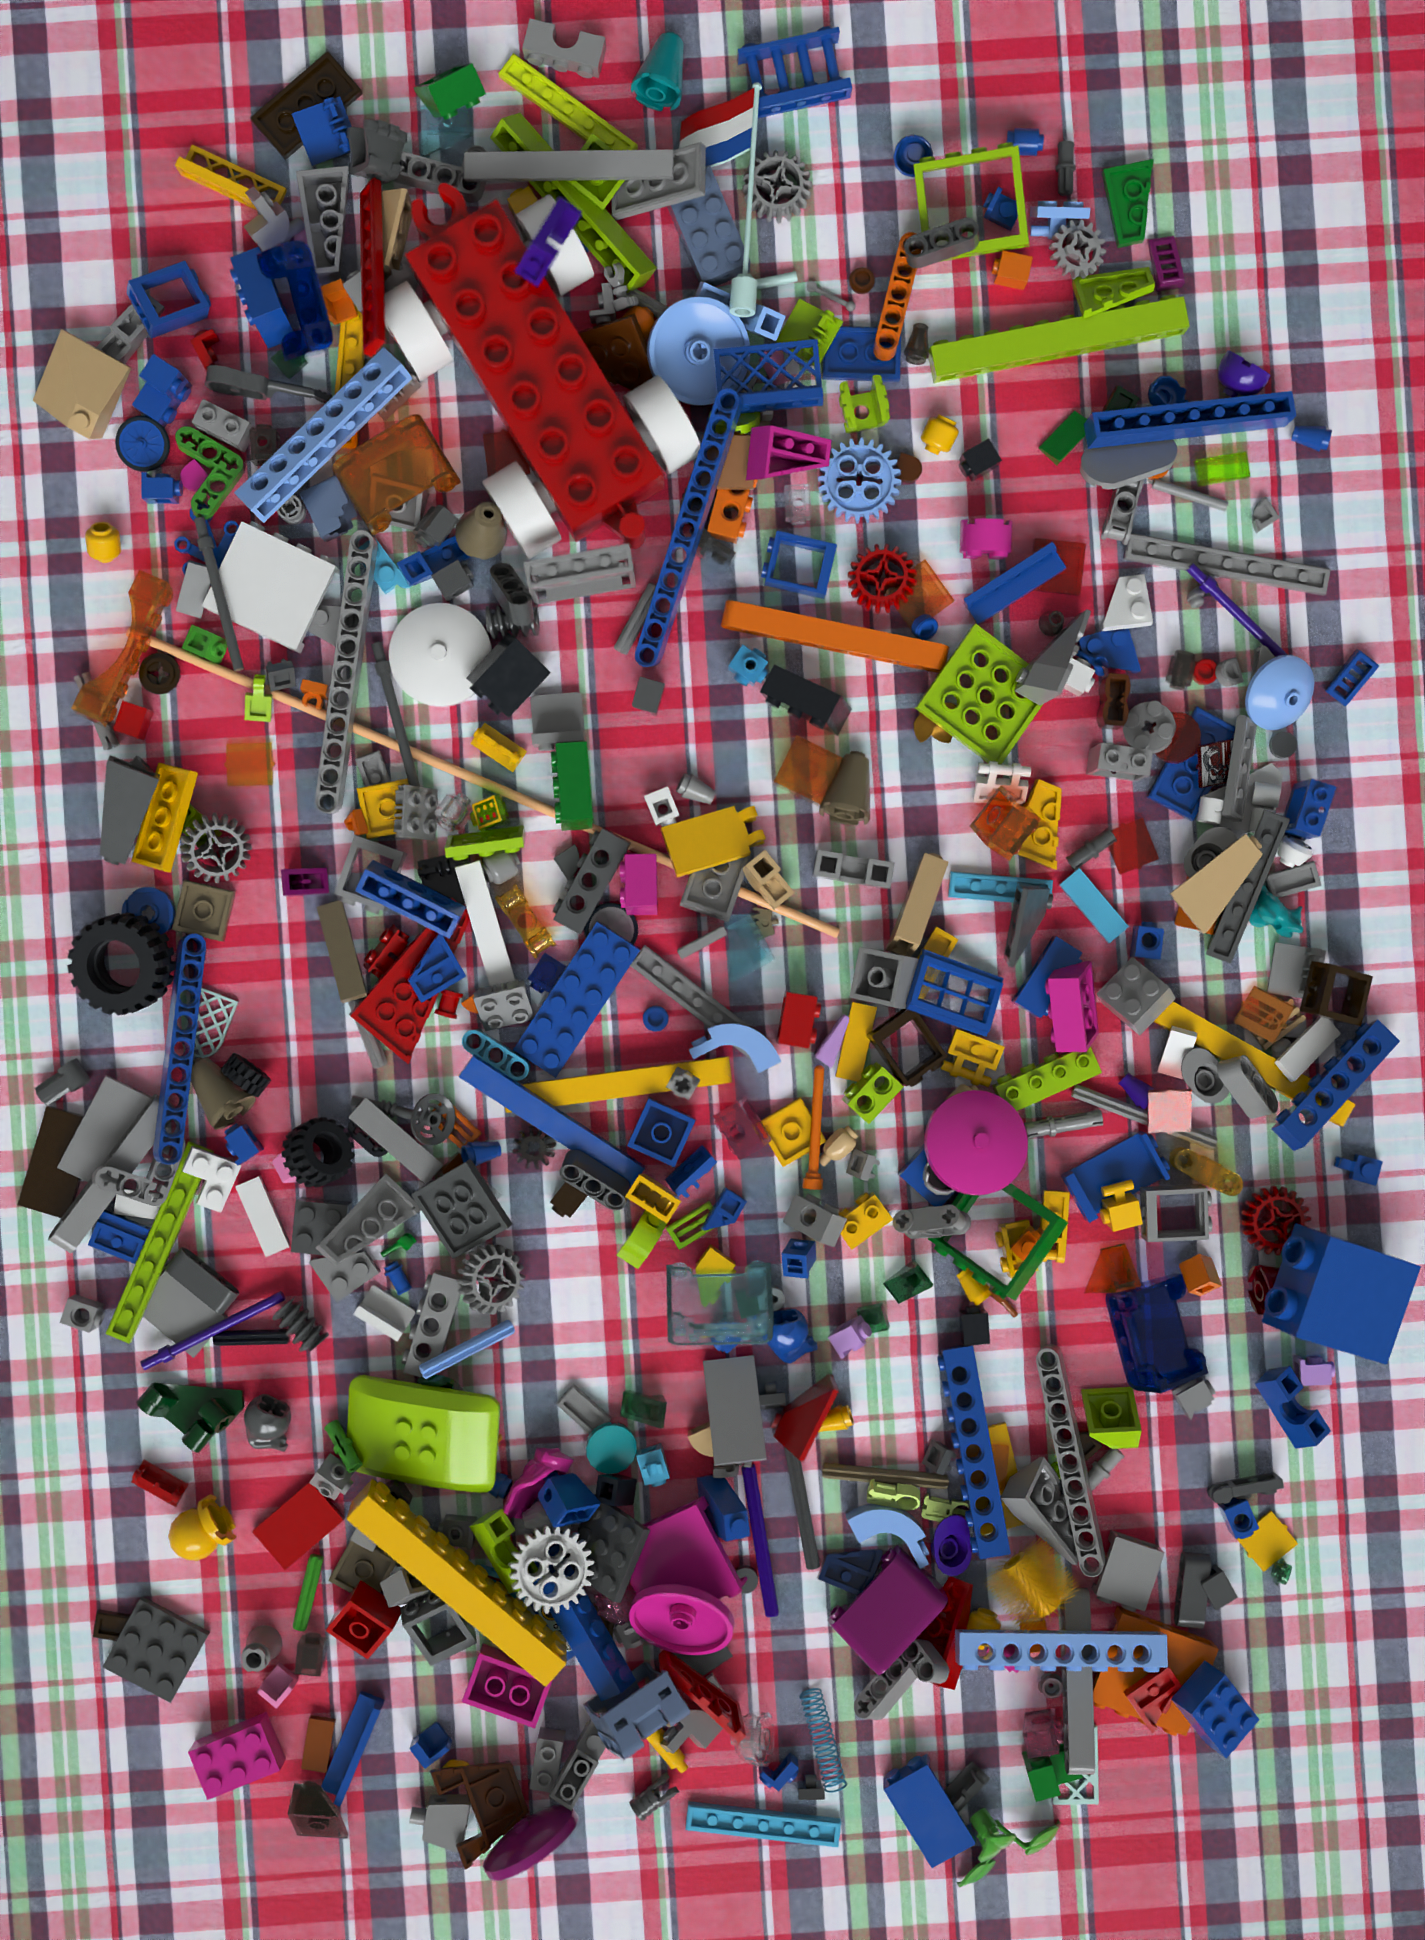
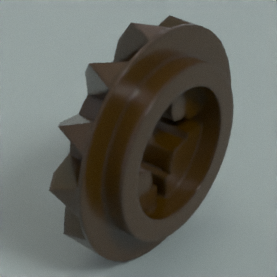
M151 654L142 661L139 667V680L142 686L151 693L157 695L169 693L177 687L178 681L181 678L180 666L167 654ZM162 666L163 671L170 676L162 677L161 681L158 682V677L150 674V672H158Z

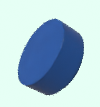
M929 614L920 615L911 626L912 634L917 639L926 641L931 639L938 630L937 621Z
M651 1006L644 1012L643 1023L647 1029L657 1032L663 1030L668 1024L669 1017L664 1008Z

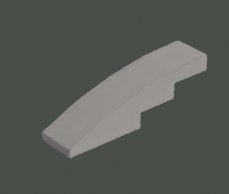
M146 292L160 317L165 310L164 306ZM132 304L110 326L111 332L96 348L126 364L148 335Z

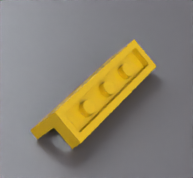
M191 145L185 159L179 156L175 163V167L181 176L255 210L257 209L245 193L249 188L238 184L237 181L245 178L251 179L259 193L268 189L277 191L275 200L271 199L273 203L277 201L280 205L287 192L285 187L195 145ZM196 154L206 159L207 167H201L193 163ZM225 167L229 169L232 177L225 178L214 173V170Z

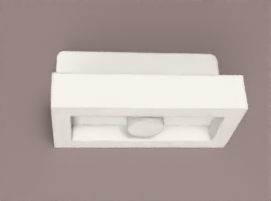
M373 1285L353 1315L395 1341H398L414 1317L416 1310L378 1286Z

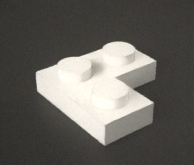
M192 1146L182 1171L205 1180L196 1204L221 1213L242 1165L237 1166L233 1160Z

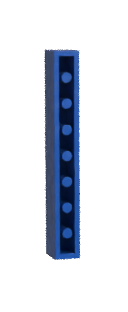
M1287 391L1094 412L1084 423L1087 447L1092 449L1286 427L1297 415L1293 392Z

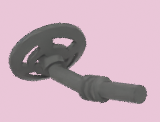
M432 1093L425 1095L416 1103L414 1109L397 1106L395 1102L392 1105L391 1101L386 1103V1100L379 1102L368 1099L384 1114L390 1115L391 1118L398 1116L411 1119V1129L418 1141L426 1145L442 1143L451 1134L455 1124L454 1107L451 1101L441 1094ZM353 1095L350 1105L357 1107L364 1098ZM429 1100H437V1101H439L442 1105L439 1106V1105L434 1104V1103H428V1101H429ZM429 1107H433V1108L436 1109V1110H435V1111H429L428 1108H429ZM446 1114V1122L441 1131L438 1128L441 1122V1115ZM424 1125L429 1126L430 1130L424 1129ZM423 1132L425 1134H433V1137L426 1138L422 1136L420 1133Z

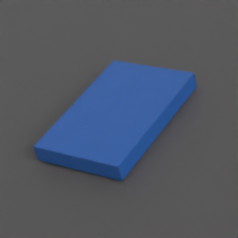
M841 326L823 358L822 380L872 381L873 375H880L882 381L899 382L901 335L895 356L891 360L881 361L876 358L873 352L878 327ZM888 342L880 343V345L884 348H889L892 346Z

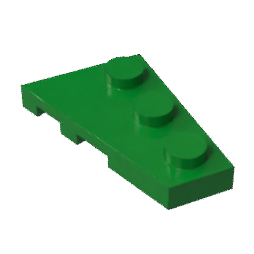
M1154 159L1106 168L1102 171L1117 248L1140 244L1145 239L1148 197L1151 188L1150 180Z

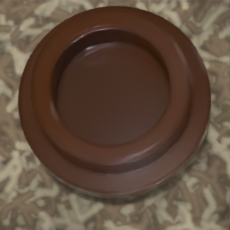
M864 267L855 269L849 277L850 288L857 294L870 292L875 283L873 273Z

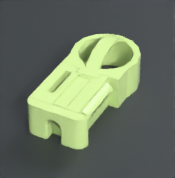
M871 1479L867 1489L866 1501L871 1504L911 1511L920 1506V1490L913 1485L900 1483L892 1485L875 1482V1479Z
M929 1493L924 1496L921 1516L924 1519L941 1522L944 1518L952 1515V1513L965 1516V1511L967 1510L955 1507L960 1505L968 1507V1502L951 1499V1502H949L950 1500L934 1496L930 1498Z

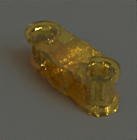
M514 883L512 889L501 896L496 895L494 898L522 937L529 952L537 959L539 957L538 954L550 946L555 947L557 944L530 907L527 898L519 886ZM514 896H516V898H514V899L511 900L510 902L506 903L508 900H510L511 898H513ZM523 914H529L532 917V925L526 929L519 925V918ZM545 939L542 943H540L539 945L535 946V944H537V943L540 942L541 940Z
M1183 1147L1173 1149L1169 1155V1162L1172 1167L1209 1188L1229 1196H1236L1243 1189V1180L1238 1174L1222 1167L1221 1164L1204 1155H1199ZM1181 1155L1188 1159L1186 1164L1179 1160ZM1226 1179L1233 1183L1231 1187L1224 1184Z

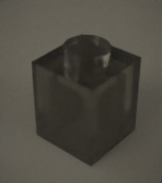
M307 1633L301 1636L297 1643L295 1674L321 1676L325 1669L328 1637H321L319 1633Z

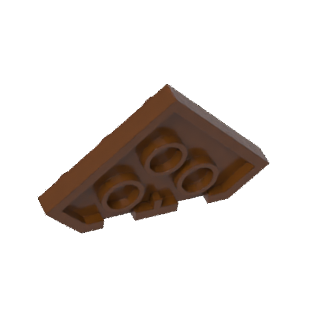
M635 314L578 332L607 381L615 385L618 383L632 391L653 378L648 364L647 343Z

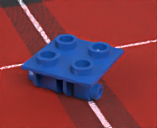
M340 96L325 99L320 104L292 113L311 166L350 153L347 128L352 126Z

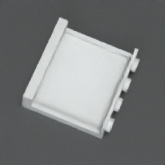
M241 521L218 570L231 621L301 654L305 646L302 641L334 574H339L340 572L334 565L336 561L322 554L318 558L311 554L312 550L302 544L298 543L295 547L287 543L288 538L274 532L273 536L265 533V528L253 521L250 524ZM211 586L202 606L208 611L219 615Z

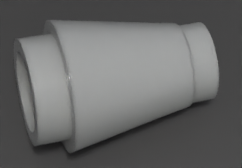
M686 773L682 776L676 792L680 793L683 798L709 805L716 794L715 790L693 774L688 775Z

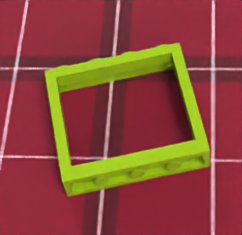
M1012 142L997 145V149L987 151V147L972 149L971 154L961 155V152H952L945 154V159L935 160L934 156L919 159V163L914 164L921 232L930 230L923 173L1012 157L1020 234L979 241L978 246L974 250L943 261L1030 247L1018 145L1013 146Z

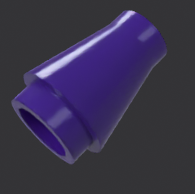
M1129 1072L1118 1083L1135 1105L1143 1109L1158 1095L1153 1091L1154 1087L1132 1076Z

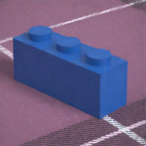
M1053 936L1011 1002L1037 1018H1042L1043 1015L1047 1016L1050 994H1047L1045 990L1046 979L1056 969L1081 963L1080 956L1082 952L1059 937Z

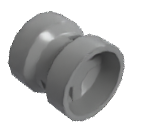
M292 495L277 510V513L286 523L297 525L305 519L306 508L297 496Z

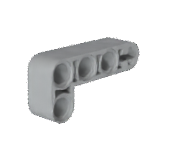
M474 145L469 147L466 152H486V150L481 146ZM402 151L400 158V174L394 180L397 183L439 194L438 186L441 184L439 182L440 179L444 176H450L452 179L447 184L455 187L463 195L465 202L469 203L478 202L482 198L487 182H466L464 179V159L462 166L458 167ZM420 169L427 170L426 174L421 177L415 175L416 171ZM469 183H475L477 185L476 188L471 191L464 189L465 186Z
M916 1638L883 1674H876L856 1698L854 1711L859 1718L881 1720L916 1678L928 1683H944L949 1677V1666L930 1641Z

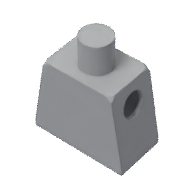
M431 1795L427 1809L412 1807L409 1823L424 1826L422 1835L424 1842L458 1853L456 1844L465 1841L471 1805L468 1795Z

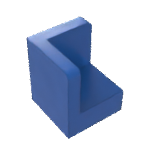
M436 1721L412 1739L409 1749L424 1769H426L450 1750L452 1739L439 1722Z

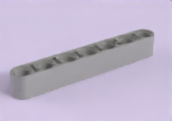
M154 1094L151 1097L153 1101L149 1106L146 1104L134 1120L136 1122L135 1125L131 1124L100 1166H109L130 1174L133 1173L154 1145L159 1095ZM168 1102V1104H169L172 1108L175 1107L174 1105H172L171 1103ZM172 1119L166 1122L165 1128L168 1126ZM109 1171L106 1174H100L99 1179L103 1180L102 1185H104L105 1181L117 1184L119 1180L108 1176ZM91 1177L53 1228L48 1240L67 1252L72 1253L116 1194L96 1187Z
M1075 1588L1067 1593L1070 1594L1069 1596L1061 1599L1067 1600L1060 1602L1064 1603L1060 1604V1607H1063L1060 1608L1061 1630L1091 1631L1088 1588ZM1061 1644V1657H1063L1066 1653L1065 1644ZM1085 1645L1082 1648L1081 1654L1083 1658L1089 1657L1092 1653L1091 1645ZM1062 1666L1064 1763L1066 1774L1094 1775L1095 1740L1092 1667H1082V1671H1067L1066 1667Z

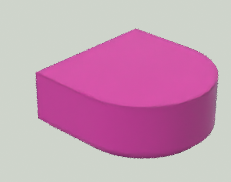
M193 459L182 469L180 480L186 489L197 492L209 475Z

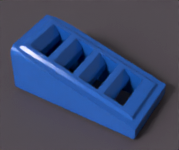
M1356 649L1325 691L1346 707L1379 668V665L1362 651ZM1357 661H1360L1367 667L1365 671L1355 665ZM1351 669L1361 675L1358 680L1348 673ZM1344 677L1354 683L1352 688L1342 681ZM1337 685H1339L1344 690H1346L1348 694L1346 696H1343L1335 688L1337 687Z

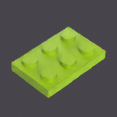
M520 825L449 835L444 848L446 858L453 857V860H463L472 854H479L480 857L493 855L494 851L504 850L505 853L520 851V848L524 847L525 827Z

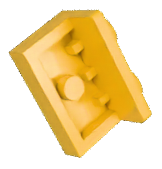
M1028 1219L998 1224L999 1232H995L997 1246L1002 1247L1003 1257H1000L1001 1269L1010 1278H1013L1023 1263L1010 1249V1246L1030 1226Z

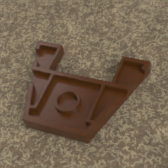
M510 1761L430 1770L438 1795L444 1794L463 1784L465 1786L480 1829L479 1834L456 1844L465 1870L471 1867L473 1861L482 1853L485 1854L501 1835L504 1836L517 1822L529 1813Z

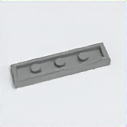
M1237 715L1222 815L1233 822H1242L1257 728V725L1246 715Z
M366 1097L348 1116L350 1120L424 1184H427L443 1166L441 1162Z

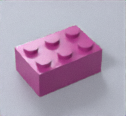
M482 1643L462 1703L535 1728L552 1681L545 1687L502 1650Z
M267 1712L198 1739L188 1751L207 1800L280 1771L286 1760Z

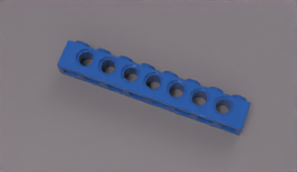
M973 1345L940 1349L941 1355L937 1356L939 1370L945 1373L946 1381H942L944 1397L949 1396L950 1407H946L948 1421L949 1423L953 1422L955 1432L951 1433L953 1448H958L960 1458L955 1460L958 1475L963 1474L964 1484L960 1485L962 1499L963 1501L967 1500L969 1510L965 1511L967 1526H972L974 1537H969L972 1553L977 1552L980 1560L1010 1555V1546ZM958 1366L965 1369V1376L961 1380H954L952 1377L953 1369ZM962 1392H966L970 1396V1401L965 1406L957 1404V1396ZM967 1418L973 1419L974 1428L968 1432L963 1431L961 1428L963 1420ZM971 1444H976L979 1447V1453L975 1457H968L966 1455V1449ZM976 1470L984 1473V1478L980 1483L971 1482V1474ZM982 1496L987 1497L989 1501L987 1507L984 1509L976 1508V1500ZM984 1523L993 1524L991 1534L982 1535L980 1533V1528Z

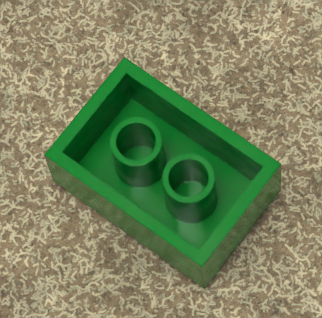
M587 741L556 743V751L551 752L552 773H557V777H553L554 798H559V802L555 803L556 824L561 823V831L592 829L593 812Z

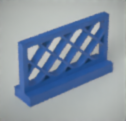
M817 339L714 349L717 393L722 390V386L729 378L740 386L736 390L743 400L740 414L823 406V388ZM813 347V357L807 364L796 356L801 348ZM782 350L789 355L781 366L770 358L775 351ZM750 353H757L763 358L755 369L744 361ZM732 356L737 362L727 371L720 365L719 357ZM792 359L803 367L796 377H793L785 370V367ZM766 362L777 369L769 380L758 372ZM813 362L815 370L810 367L813 364ZM741 364L751 372L743 383L732 375ZM808 371L815 376L816 385L804 386L798 380ZM721 372L725 374L723 379H721ZM780 373L792 381L787 388L779 389L773 384ZM754 376L765 383L760 391L753 392L747 387V384ZM729 395L724 399L723 405L726 409L734 406L735 396Z

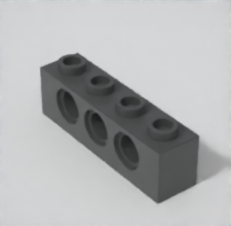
M602 828L600 832L596 830L589 842L592 845L589 854L584 853L577 864L580 870L576 878L574 876L570 877L565 886V890L568 891L564 900L559 898L552 911L556 913L553 920L578 934L584 932V927L598 906L620 862L631 845V842L606 828ZM599 850H605L609 854V861L606 864L597 862L596 853ZM586 873H593L596 876L597 883L594 887H589L584 883L583 879ZM579 895L584 899L585 905L582 909H575L572 906L571 900L573 896Z

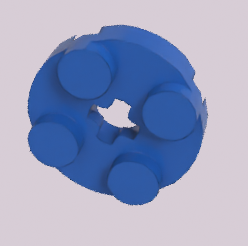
M142 887L132 892L133 894L123 903L121 914L126 912L134 913L135 917L142 915V912L146 911L147 906L150 905L151 909L155 910V915L148 921V924L155 922L160 926L158 932L161 935L172 929L176 910L171 897L166 892L157 888Z

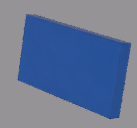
M1196 706L1147 798L1190 821H1194L1199 810L1201 796L1208 794L1212 785L1203 787L1201 747L1209 746L1210 748L1217 746L1220 756L1218 758V753L1214 754L1210 758L1211 765H1223L1222 743H1224V758L1226 761L1231 751L1230 741L1234 740L1235 726ZM1211 770L1212 776H1216L1214 771Z

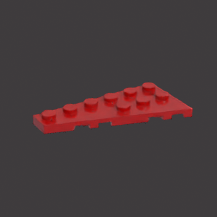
M465 910L450 939L443 936L453 954L470 920L467 910ZM427 927L422 929L369 990L368 996L363 997L349 1014L408 1065L416 1043H418L424 1024L427 1018H429L439 994L437 993L421 1003L408 982L411 973L436 935L439 934Z

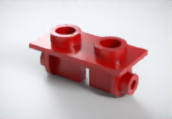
M394 924L390 929L386 928L380 935V942L377 947L371 949L364 958L365 963L363 964L364 968L369 973L372 970L371 973L380 978L395 962L388 954L392 952L399 957L409 942L407 940L410 936L403 931L400 932Z
M145 1459L142 1461L139 1469H136L131 1481L133 1484L174 1507L178 1505L189 1485Z

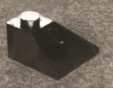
M305 1781L303 1784L294 1783L287 1814L297 1836L348 1839V1831L341 1814L322 1787L312 1781Z

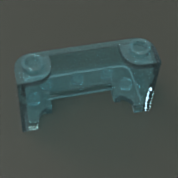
M753 1261L745 1267L744 1273L693 1274L692 1268L685 1263L666 1265L667 1333L669 1343L674 1345L761 1344L772 1340L774 1318L771 1263Z

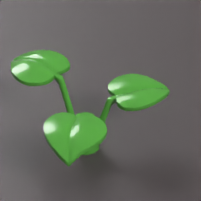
M986 1808L980 1809L971 1816L969 1821L978 1832L976 1836L983 1849L979 1856L981 1863L973 1867L962 1882H957L958 1887L974 1883L987 1875L996 1863L992 1858L1002 1849L1008 1847L1013 1841L1026 1850V1855L1042 1850L1053 1840L1061 1822L1058 1820L1056 1825L1041 1831L1031 1842L1024 1843L1017 1838L1015 1833H1011L1002 1826L998 1819L994 1821ZM997 1829H1000L1004 1834H999Z

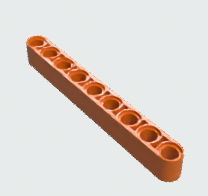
M732 600L725 601L721 621L722 628L935 673H939L946 664L950 648L947 645Z

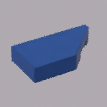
M723 1188L700 1229L705 1231L735 1223L747 1201L728 1188Z

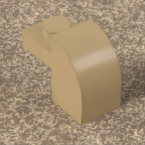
M764 850L743 867V872L753 889L758 891L772 909L775 910L795 892L779 874L782 869L768 852Z

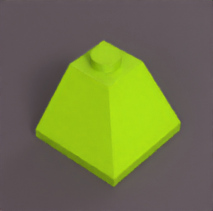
M592 133L580 151L612 149ZM570 180L567 182L603 211L625 180Z
M1133 1387L1081 1389L1089 1436L1112 1449L1138 1448L1142 1429Z

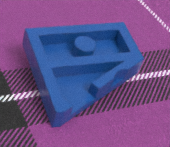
M1129 628L1100 631L1081 637L1077 642L1079 650L1090 656L1104 655L1110 666L1108 669H1121L1131 671V673L1141 671Z
M436 935L408 978L409 984L421 1003L466 977L443 935Z

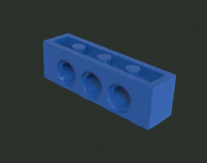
M372 860L365 868L355 890L449 939L466 910V906L375 860Z

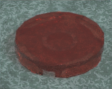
M1171 712L1176 722V732L1170 745L1164 750L1155 753V755L1167 763L1178 764L1197 753L1201 746L1202 734L1198 723L1192 716L1183 712ZM1156 723L1151 727L1150 733L1154 732L1153 727L1156 726Z

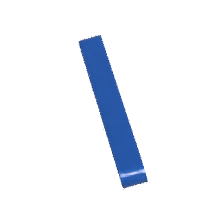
M189 934L182 937L178 942L176 952V968L174 970L153 1146L155 1160L167 1165L177 1163L181 1159L206 953V941L199 934ZM189 939L194 940L197 944V950L194 953L188 951L186 947ZM187 964L194 969V975L191 979L187 978L183 973V969ZM183 990L188 991L191 995V1001L188 1004H184L180 999ZM180 1016H184L188 1020V1026L185 1030H181L177 1025V1020ZM177 1042H182L185 1046V1052L181 1056H178L174 1051V1046ZM176 1067L182 1072V1078L178 1082H175L171 1077V1072ZM173 1093L179 1098V1103L174 1108L168 1104V1098ZM170 1119L176 1123V1129L171 1134L165 1130V1124ZM169 1145L173 1149V1155L170 1159L165 1160L162 1156V1150L165 1146Z

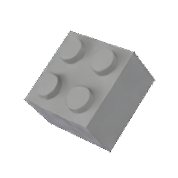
M859 947L849 998L905 1009L919 959Z
M1133 957L1097 992L1102 1004L1139 1036L1176 999L1168 985Z

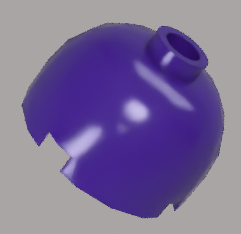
M1229 350L1221 359L1217 372L1219 382L1225 387L1223 393L1230 397L1257 395L1263 390L1271 377L1265 370Z

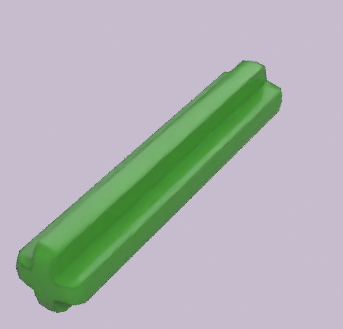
M311 1554L308 1559L292 1626L295 1630L305 1631L308 1626L324 1559L321 1555Z

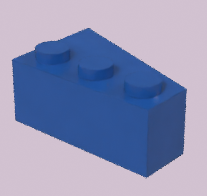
M259 246L230 257L233 269L230 270L231 276L235 284H240L241 289L237 290L242 304H247L248 309L244 311L251 326L256 325L268 349L297 338L287 318V311L282 305L278 294L279 291L267 261Z

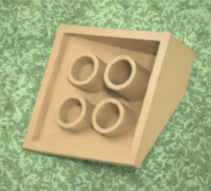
M61 329L33 401L66 427L88 439L103 438L131 367Z

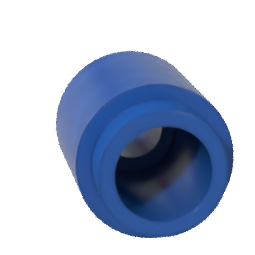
M1014 128V130H1008L1006 143L1012 142L1013 146L1018 145L1020 156H1037V152L1043 150L1044 134H1039V129Z

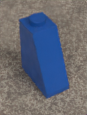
M713 1474L697 1477L699 1498L704 1496L708 1503L704 1512L717 1537L726 1542L749 1537L748 1510L725 1478H713Z

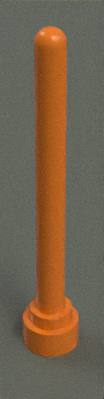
M817 1065L814 1068L809 1167L802 1182V1188L814 1190L823 1189V1178H821V1173H819L824 1067L821 1065Z

